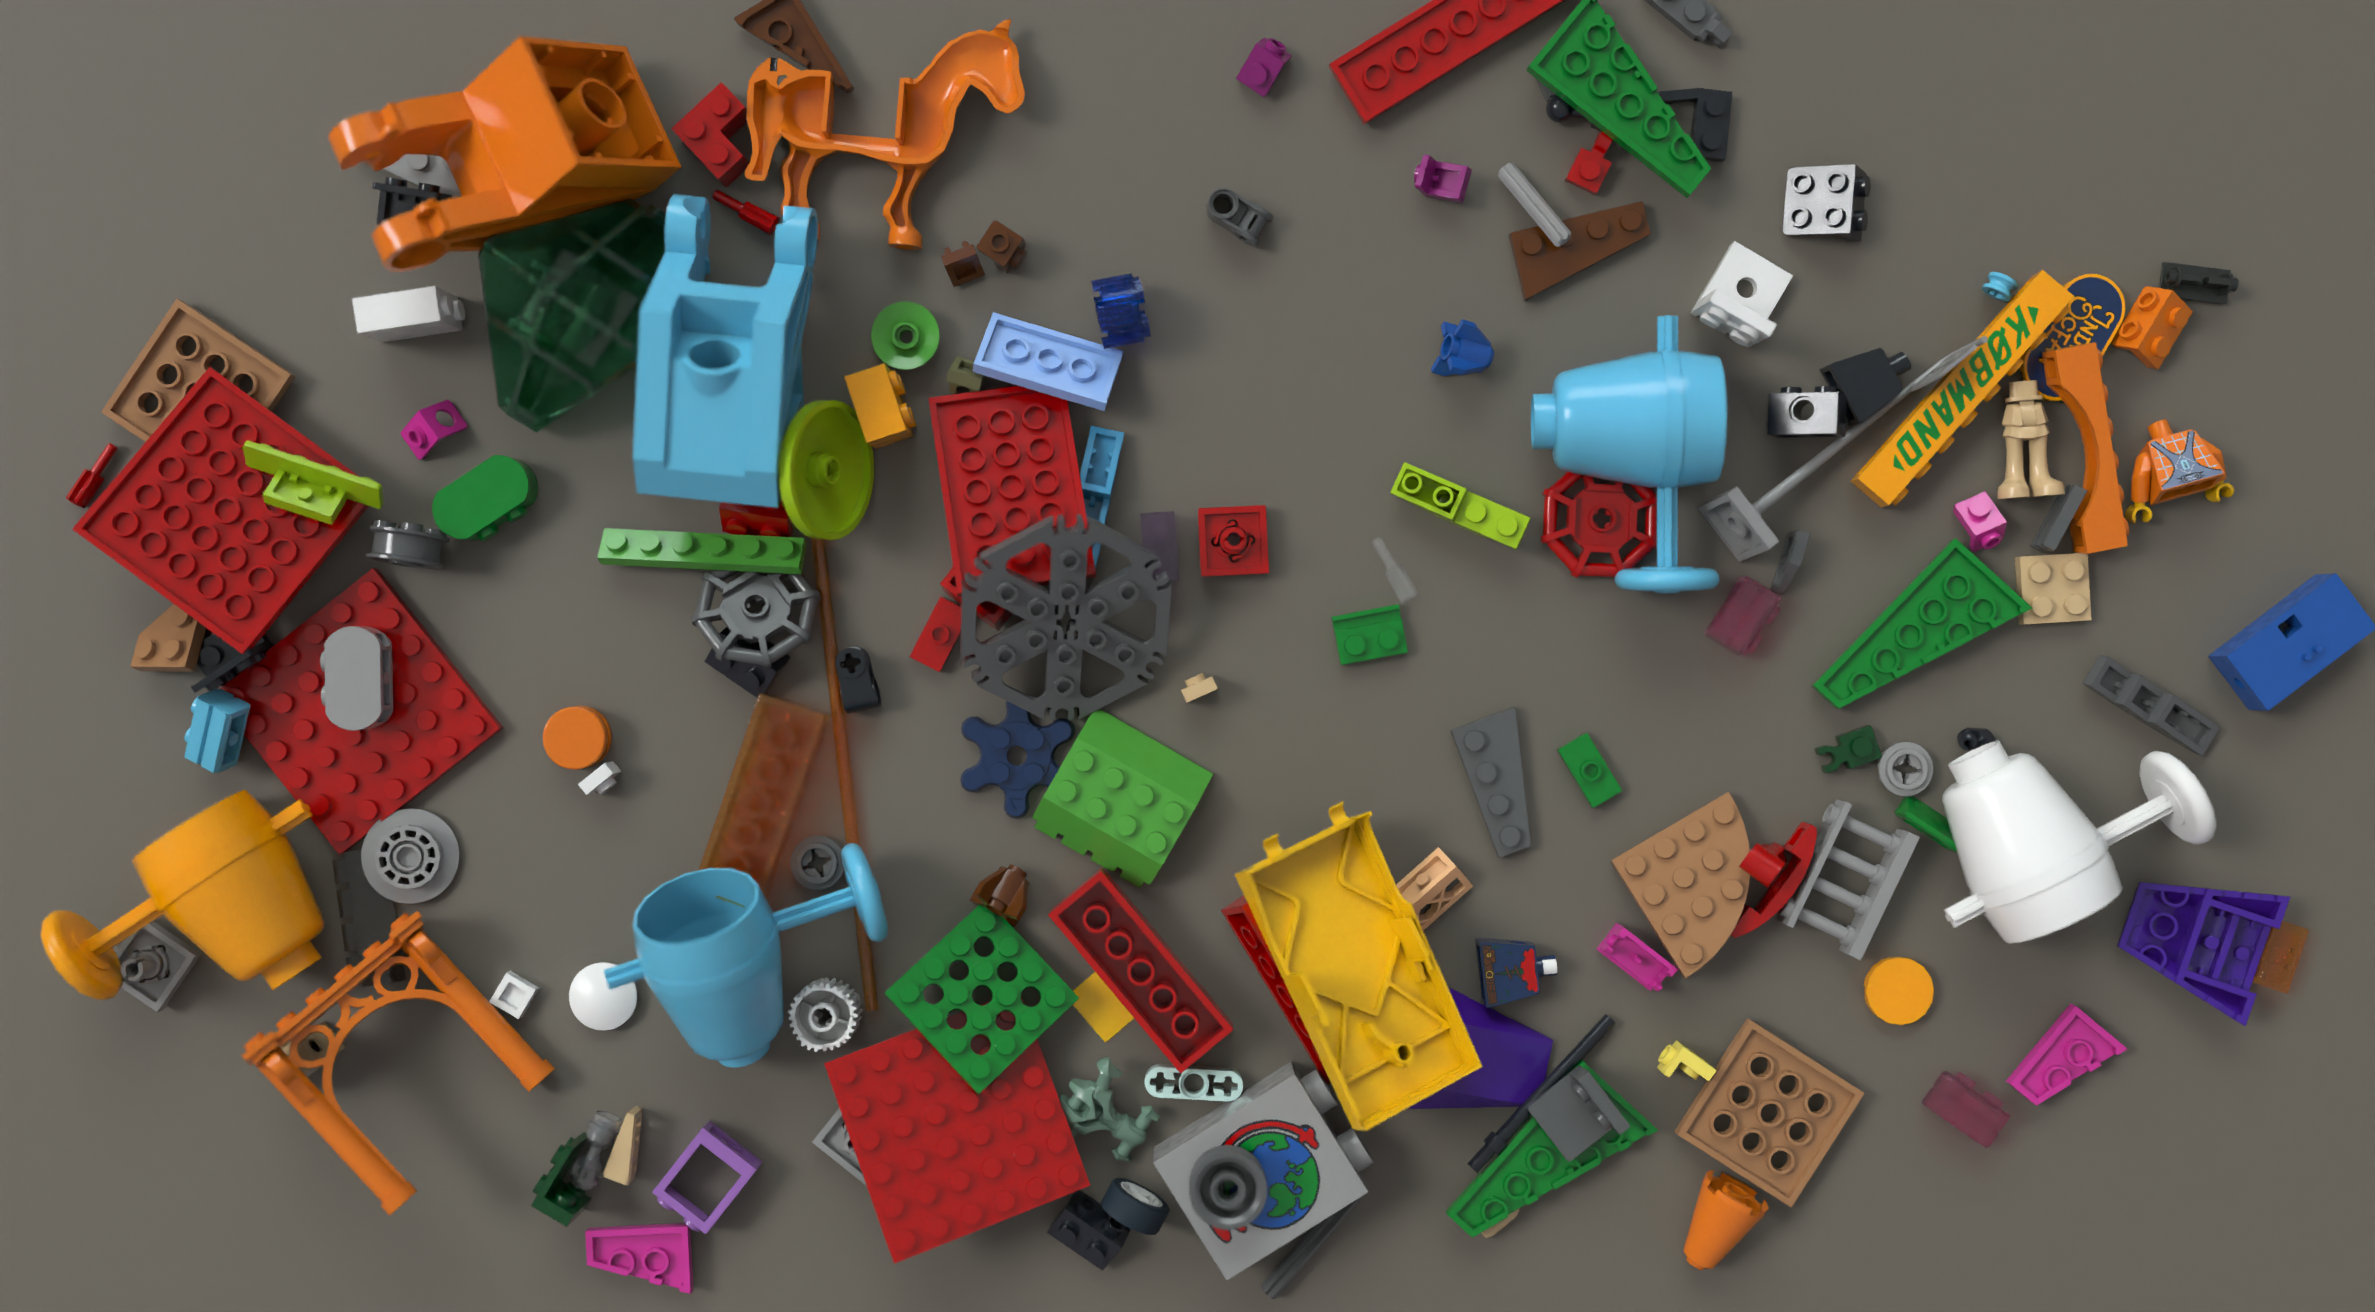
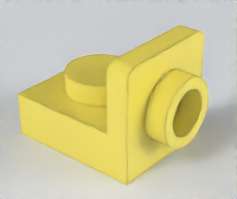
M1677 1040L1672 1046H1666L1658 1058L1660 1063L1657 1068L1668 1078L1680 1062L1682 1063L1679 1068L1695 1080L1700 1075L1707 1081H1710L1717 1071L1707 1061Z

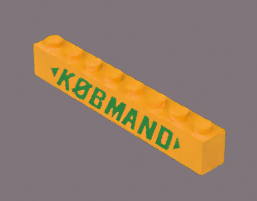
M2043 269L2032 275L2011 301L2007 303L1975 339L1986 336L1988 341L1978 346L1936 383L1850 482L1881 508L1891 503L1894 506L1897 505L1909 492L1906 488L1907 484L1914 477L1919 480L1932 466L1929 462L1931 457L1936 452L1942 454L1954 442L1955 438L1951 435L1959 426L1965 428L1977 416L1978 412L1974 409L1982 400L1988 402L2000 390L2001 386L1997 383L2005 374L2010 377L2024 363V360L2020 357L2026 350L2030 348L2033 351L2047 337V334L2043 331L2050 323L2053 322L2056 325L2070 311L2067 304L2074 298V295Z

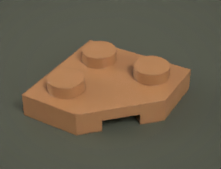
M173 604L139 634L130 667L138 671L195 672L206 627Z

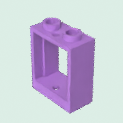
M709 1121L692 1140L652 1193L657 1196V1201L661 1206L670 1211L675 1210L682 1215L685 1224L692 1230L702 1231L707 1234L763 1161L713 1122ZM701 1144L741 1175L710 1216L670 1186V1183Z

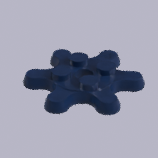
M1006 701V717L999 724H988L976 716L969 717L963 722L961 732L964 738L979 747L981 756L975 766L967 768L962 773L960 782L966 791L973 793L980 791L987 785L998 786L1005 795L1004 810L1006 814L1011 818L1018 819L1025 816L1029 810L1028 799L1031 790L1038 786H1050L1060 768L1055 762V750L1058 746L1069 742L1073 738L1075 729L1071 721L1066 718L1056 719L1046 726L1038 725L1032 720L1030 712ZM1021 746L1025 749L1027 759L1022 765H1014L1008 760L1007 754L1011 747Z

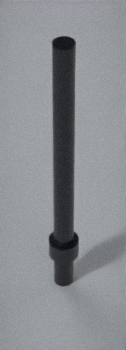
M1605 1014L1499 1130L1496 1133L1492 1131L1483 1141L1485 1145L1467 1163L1476 1173L1483 1168L1495 1153L1499 1155L1508 1146L1506 1144L1507 1140L1531 1116L1527 1106L1569 1074L1616 1024L1608 1015Z

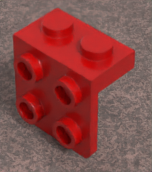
M782 497L778 508L728 502L720 503L719 513L722 532L736 535L792 536V521L787 514Z

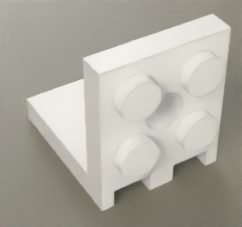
M1734 241L1702 292L1691 314L1701 316L1699 318L1701 322L1709 327L1718 329L1724 334L1729 333L1730 339L1749 348L1770 337L1777 324L1768 318L1793 275ZM1739 280L1751 282L1753 285L1751 297L1745 298L1739 295L1737 292Z

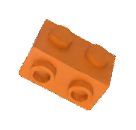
M2146 286L2141 291L2111 344L2115 348L2130 350L2147 368L2158 370L2193 311L2173 290Z

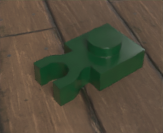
M1865 725L1835 736L1838 743L1836 746L1823 745L1814 748L1816 755H1823L1827 752L1831 754V762L1821 766L1823 773L1835 771L1843 762H1845L1846 768L1852 769L1882 758L1871 725Z

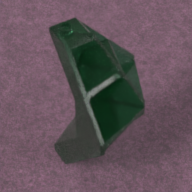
M629 198L489 236L478 252V262L497 406L508 416L537 433L637 366L640 308L666 251V214L652 204L646 208Z

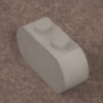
M349 626L335 631L326 640L324 651L320 657L321 669L325 672V686L321 690V701L325 706L326 715L331 722L346 730H363L378 727L385 723L393 713L392 642L383 632L372 627Z

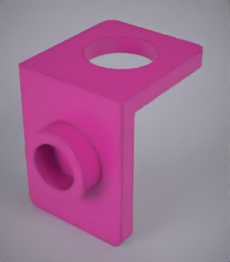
M445 400L418 410L401 431V436L417 459L421 460L428 455L441 439L465 430L467 424L452 402ZM442 411L449 414L453 419V426L446 427L441 425L436 419V413Z

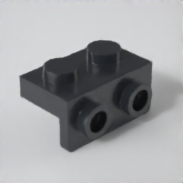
M386 177L385 184L373 182L372 189L380 190L377 214L378 225L393 217L413 211L418 205L429 199L440 202L452 198L450 194L440 193V186L419 183L418 189L408 188L407 180Z
M726 627L720 632L723 640L730 633L729 629ZM739 639L733 646L761 651L759 642L747 643ZM766 641L768 649L775 645L773 643H770L769 641ZM711 648L704 662L761 700L768 693L779 671L789 662L790 656L786 654L773 662L770 668H764V665L727 659L722 662L716 658V652Z
M1078 1190L1072 1193L1067 1205L1051 1223L1047 1233L1103 1271L1120 1251L1131 1229L1108 1215L1099 1202L1083 1191Z

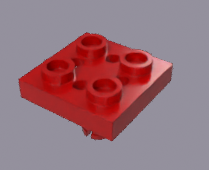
M1266 505L1198 508L1201 577L1269 574ZM1231 519L1235 520L1237 522V527L1229 528V526L1235 525V522L1231 521L1230 523H1228V521ZM1250 535V536H1253V537L1255 538V543H1254L1253 545H1251V543L1253 542V538H1252V537L1249 538V541H1248V544H1247V536ZM1215 537L1214 544H1217L1220 538V546L1214 547L1211 540ZM1231 554H1233V555H1234V554H1237L1236 556H1233V557H1232V560L1235 561L1236 559L1239 558L1238 562H1236V563L1230 562L1229 556H1230Z

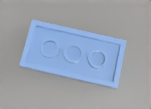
M993 312L973 363L972 372L1105 411L1124 351Z

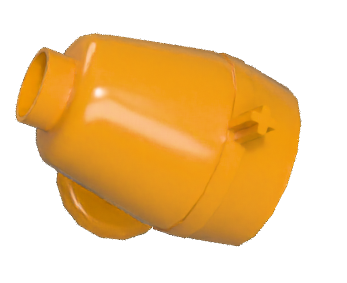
M248 790L237 792L212 805L171 830L134 857L132 862L146 891L151 897L99 931L85 917L70 910H55L51 912L41 924V940L47 956L66 982L81 994L95 1000L114 998L123 986V976L119 958L113 947L164 914L166 919L236 980L248 981L261 974L272 990L276 989L322 958L311 943V940L323 931L324 919L292 843L286 835L287 832L312 816V813L309 811L310 807L308 804H304L302 799H299L275 816H272Z

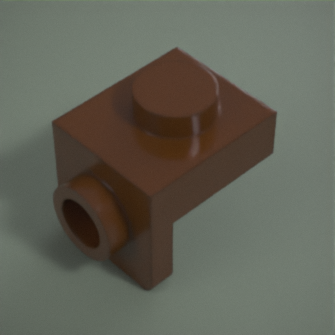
M997 220L991 223L977 245V249L991 258L995 265L1007 274L1011 267L1017 269L1027 254V251L1024 250L1026 244L1023 237Z

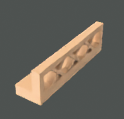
M1439 847L1396 884L1403 898L1412 904L1423 931L1473 887L1458 867ZM1456 878L1460 881L1450 891L1445 892L1446 887ZM1431 904V908L1427 912L1420 914V910L1425 905Z

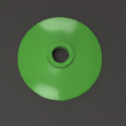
M909 301L896 302L884 308L877 315L871 330L872 345L878 357L887 365L900 370H912L926 364L936 353L940 340L939 327L934 316L922 305ZM907 331L911 332L913 340L910 343H903L901 341L902 334Z

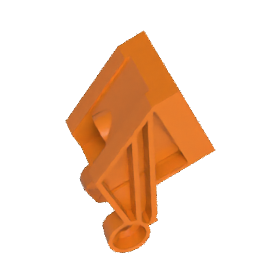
M519 36L463 91L388 103L381 111L358 114L342 121L329 134L330 145L343 171L357 165L359 162L369 165L374 171L382 170L397 162L405 154L440 156L447 162L462 197L440 202L429 199L418 205L413 211L385 221L373 232L372 240L384 267L394 272L412 271L436 262L449 251H531L655 190L681 168L626 46Z

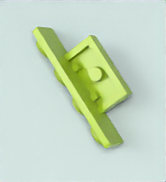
M246 441L243 445L245 462L248 467L274 475L263 493L264 503L331 525L334 523L347 499L377 509H381L384 504L382 485L368 477H358L343 472L334 466L321 465L309 461L303 456L291 455L276 450L267 444Z

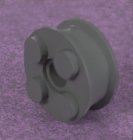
M374 520V526H370V531L375 533L372 553H366L365 558L406 567L445 570V565L441 564L440 560L443 543H449V538L446 537L447 534L437 529L426 528L425 532H423L424 526L419 524L402 522L401 526L396 528V523Z
M1221 1145L1209 1149L1197 1159L1190 1173L1189 1194L1191 1204L1197 1215L1205 1223L1215 1228L1233 1230L1248 1225L1261 1213L1267 1198L1266 1177L1261 1163L1251 1152L1239 1146ZM1225 1180H1232L1238 1185V1188L1234 1193L1227 1195L1219 1191V1184Z

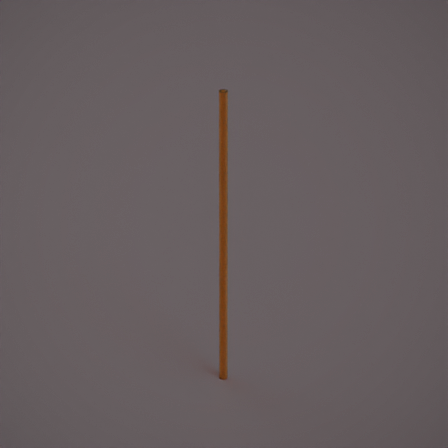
M811 538L816 586L821 596V600L818 603L846 845L855 843L860 846L845 709L835 667L838 648L825 540ZM854 906L865 1011L879 1010L872 944Z

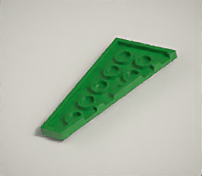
M1582 0L1531 62L1526 71L1685 198H1688L1711 170V167L1689 134L1684 133L1674 118L1676 114L1670 105H1666L1658 94V87L1630 45L1625 44L1615 29L1616 24L1611 16L1605 14L1597 0Z
M1954 538L1811 687L1835 709H1839L1973 640L1979 635L1998 627L2006 621L2032 609V607L1961 542Z
M1581 1060L1577 1066L1580 1065L1589 1071L1631 1127L1621 1135L1611 1129L1569 1162L1563 1157L1531 1115L1506 1142L1508 1146L1499 1155L1496 1154L1445 1213L1473 1238L1506 1219L1509 1214L1526 1204H1532L1539 1200L1538 1197L1552 1189H1558L1601 1164L1602 1160L1618 1151L1622 1152L1632 1146L1633 1142L1645 1135L1653 1134L1658 1129Z

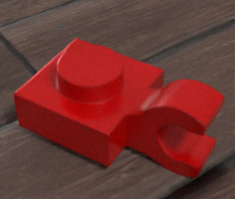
M1601 131L1590 151L1581 148L1564 181L1596 195L1612 162L1603 157L1613 139Z

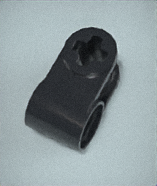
M858 646L842 650L836 657L835 667L846 713L850 714L881 707L880 691L874 677L868 652ZM850 653H852L853 658H859L861 664L856 666V671H854L852 666H846L845 660L850 659Z

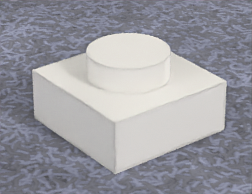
M614 761L606 762L578 785L586 795L596 792L602 795L617 783L614 777L622 771Z

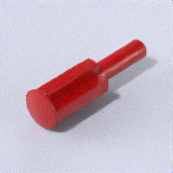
M719 190L714 191L712 195L714 200L738 212L739 218L768 233V235H772L775 232L776 225L779 224V217L748 201L743 204Z
M109 443L92 469H84L66 496L68 501L81 508H86L104 481V477L100 475L118 450L116 445Z

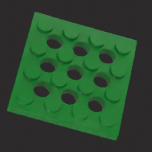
M978 905L884 992L885 996L978 1095L1079 999L1070 987L1005 919L981 905ZM982 938L990 940L994 947L993 953L987 957L977 955L974 950V944L977 940ZM955 962L964 963L969 970L968 976L963 980H954L949 975L950 965ZM1004 963L1012 964L1017 970L1016 978L1010 982L1002 981L997 974V969L1000 965ZM936 985L942 989L943 999L939 1003L929 1004L925 1001L923 992L928 986ZM978 987H986L991 991L992 1000L987 1005H978L973 1001L972 992ZM1027 988L1036 989L1040 994L1039 1004L1034 1007L1024 1005L1021 1001L1022 991ZM954 1010L962 1011L967 1018L966 1025L958 1030L952 1029L947 1023L948 1014ZM1010 1012L1014 1016L1015 1026L1011 1030L1003 1031L997 1027L996 1016L999 1013ZM982 1035L988 1038L990 1050L986 1054L978 1055L971 1050L970 1042L975 1036Z

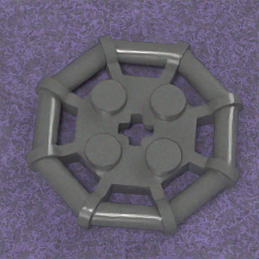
M714 570L711 573L705 572L701 577L703 583L696 611L691 616L693 626L699 628L716 652V658L723 662L727 659L764 665V668H770L773 662L800 645L808 644L811 641L810 632L817 602L821 600L819 591L814 590L803 573H774L773 575L761 576L758 572H745L727 584L723 581L739 571ZM788 576L799 592L790 594L782 584V580ZM715 590L722 592L723 599L719 608L710 610ZM755 601L757 604L764 602L766 605L762 607V612L756 614L755 612H748L751 609L749 603ZM803 604L797 626L790 622L793 605ZM722 620L729 629L730 633L725 640H723L713 626V621ZM784 630L792 634L768 649L766 641ZM739 639L747 643L759 642L761 651L733 646Z

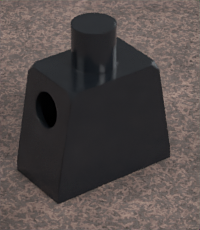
M1877 348L1834 362L1819 370L1828 386L1836 387V392L1847 396L1846 421L1851 426L1867 419L1903 390L1898 376L1911 370V363L1903 352L1887 358L1884 350Z

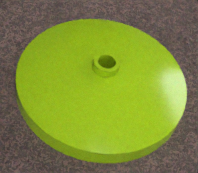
M816 400L808 403L796 413L784 435L779 457L780 492L787 514L793 524L803 534L810 538L821 540L843 538L851 533L860 523L869 505L874 482L873 449L865 441L857 413L853 408L841 401Z

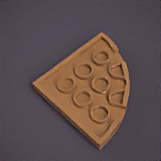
M1729 792L1611 860L1613 867L1684 979L1700 970L1726 943L1736 927L1748 895L1750 875L1739 866L1750 852L1749 841L1738 807Z

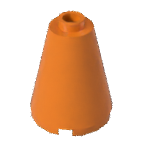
M1709 1170L1703 1178L1683 1248L1687 1256V1262L1699 1270H1704L1705 1268L1713 1269L1765 1216L1769 1209L1765 1200L1760 1204L1754 1198L1757 1192L1750 1186L1723 1172L1720 1177L1713 1176L1714 1170Z

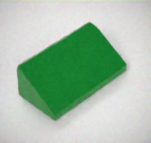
M1913 795L1905 796L1895 810V816L1948 851L1957 853L1947 818Z

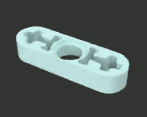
M1153 1065L1145 1075L1146 1090L1149 1094L1158 1098L1230 1102L1236 1100L1243 1091L1242 1077L1232 1068L1189 1066L1179 1076L1180 1091H1173L1174 1083H1164L1163 1089H1157L1156 1083L1150 1082L1151 1078L1157 1077L1158 1072L1164 1073L1165 1079L1175 1080L1174 1073H1179L1174 1065ZM1198 1074L1203 1078L1204 1085L1199 1091L1191 1092L1186 1089L1184 1080L1188 1075ZM1208 1075H1214L1213 1082L1220 1083L1224 1082L1226 1076H1230L1232 1082L1237 1083V1087H1231L1230 1093H1225L1222 1086H1213L1214 1093H1207L1209 1089Z

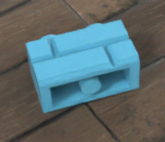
M215 689L210 693L207 692L197 696L191 706V712L193 713L191 727L187 730L184 737L185 742H187L184 757L196 764H201V767L212 773H219L237 765L251 704L240 698H234V695L223 689Z

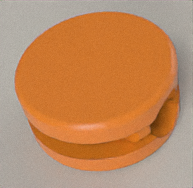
M572 706L557 711L547 721L543 731V745L549 758L557 765L571 770L588 768L598 764L607 755L612 744V730L608 720L599 711L588 706Z

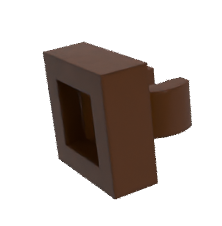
M967 241L962 242L963 248L951 252L949 247L945 248V255L941 256L953 287L985 275L974 245H969Z

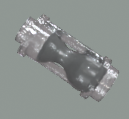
M598 1110L595 1116L589 1119V1127L586 1134L589 1150L575 1161L573 1168H570L568 1173L569 1178L573 1180L572 1184L577 1188L591 1190L592 1187H599L601 1185L604 1172L601 1155L617 1139L622 1118L618 1115Z

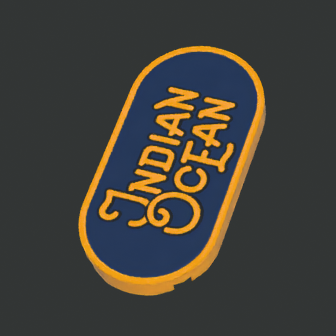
M2085 274L2065 283L2063 287L2074 295V298L2067 304L2070 311L2056 325L2053 322L2050 323L2043 331L2047 334V337L2036 349L2032 351L2028 348L2021 356L2024 360V363L2020 366L2023 381L2037 380L2038 395H2042L2043 401H2060L2062 399L2047 386L2042 352L2096 342L2097 349L2100 350L2103 357L2123 322L2126 308L2124 296L2120 288L2105 276Z

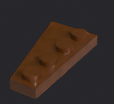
M1643 201L1561 220L1571 232L1570 240L1561 247L1555 246L1539 226L1511 232L1509 240L1524 301L1648 237L1651 233Z

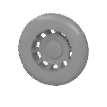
M402 809L395 811L382 822L379 819L371 827L362 845L361 863L365 877L379 894L398 903L415 904L436 897L449 886L458 869L459 847L453 831L441 818L420 809ZM409 830L416 831L415 837L408 836ZM400 832L401 837L395 840L394 835ZM423 836L430 841L428 844L421 840ZM388 843L390 846H389L388 850L386 851V850H385V847H386V844ZM432 847L435 851V857L430 855L429 849ZM429 863H434L433 869L431 871L428 870ZM389 870L395 874V877L391 875ZM419 874H422L425 877L421 881H419L416 878V876ZM402 877H403V878H408V879H409V883H408V882H403V881H402Z

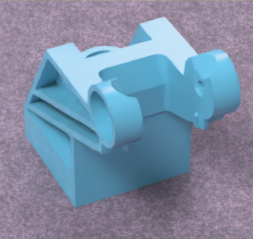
M673 194L667 207L665 219L666 251L640 308L633 445L636 491L639 494L778 508L782 497L779 485V457L782 441L791 420L804 407L801 344L811 298L813 268L817 252L818 219L816 210L813 208L784 206L783 224L776 225L775 264L765 286L745 287L704 282L705 275L710 274L711 271L708 254L711 212L708 199Z

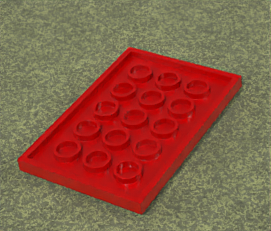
M1021 386L928 398L958 597H961L962 581L966 583L964 576L966 572L973 576L982 574L983 571L975 567L974 560L975 558H981L980 553L1052 515L1054 519L1053 529L1057 528L1056 518L1059 514H1063L1064 526L1073 527L1076 524L1077 514H1081L1084 529L1086 528L1087 516L1067 400ZM1039 543L1010 558L1006 563V567L1040 585H1048L1051 547L1045 543ZM1092 546L1087 551L1086 579L1096 578Z

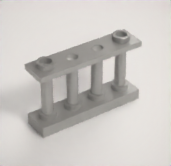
M1836 799L1835 803L1830 804L1824 812L1822 818L1824 826L1816 840L1810 865L1792 897L1778 911L1780 914L1778 921L1793 928L1798 919L1839 939L1841 944L1839 951L1861 961L1920 837L1901 829H1896L1895 833L1888 835L1849 816L1848 813L1852 804ZM1841 827L1884 847L1885 854L1880 864L1874 866L1833 846ZM1826 859L1833 860L1868 877L1871 883L1866 894L1858 896L1819 877L1818 875ZM1811 890L1819 891L1854 908L1856 914L1851 925L1844 927L1803 907Z

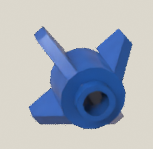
M1462 319L1458 326L1445 321L1442 323L1441 330L1444 340L1441 345L1440 356H1438L1431 367L1432 373L1442 376L1453 374L1465 375L1474 372L1481 373L1491 365L1494 357L1491 342L1474 322Z

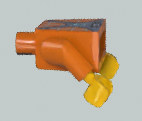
M2165 419L2149 425L2147 430L2152 440L2145 444L2135 459L2131 479V501L2134 504L2127 508L2125 517L2128 522L2135 524L2136 513L2141 510V519L2147 523L2152 519L2153 514L2151 509L2145 506V502L2149 501L2151 505L2202 491H2205V496L2210 502H2220L2219 490L2222 497L2230 498L2234 494V488L2231 484L2224 483L2227 475L2221 450L2201 438L2192 429L2174 434L2168 421Z

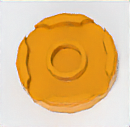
M1888 957L1881 959L1871 967L1864 980L1866 1005L1874 1015L1887 1023L1897 1025L1913 1023L1924 1016L1932 1004L1934 987L1931 976L1922 965L1910 958Z

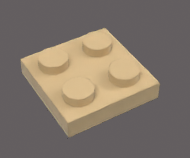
M2072 553L2015 557L2017 594L2032 607V609L2018 615L2019 625L2092 620L2088 554Z

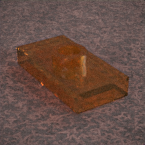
M2283 920L2280 929L2271 927L2252 982L2288 994L2309 929Z

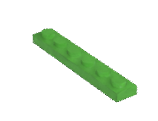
M604 528L597 558L603 565L802 574L807 543L805 538Z

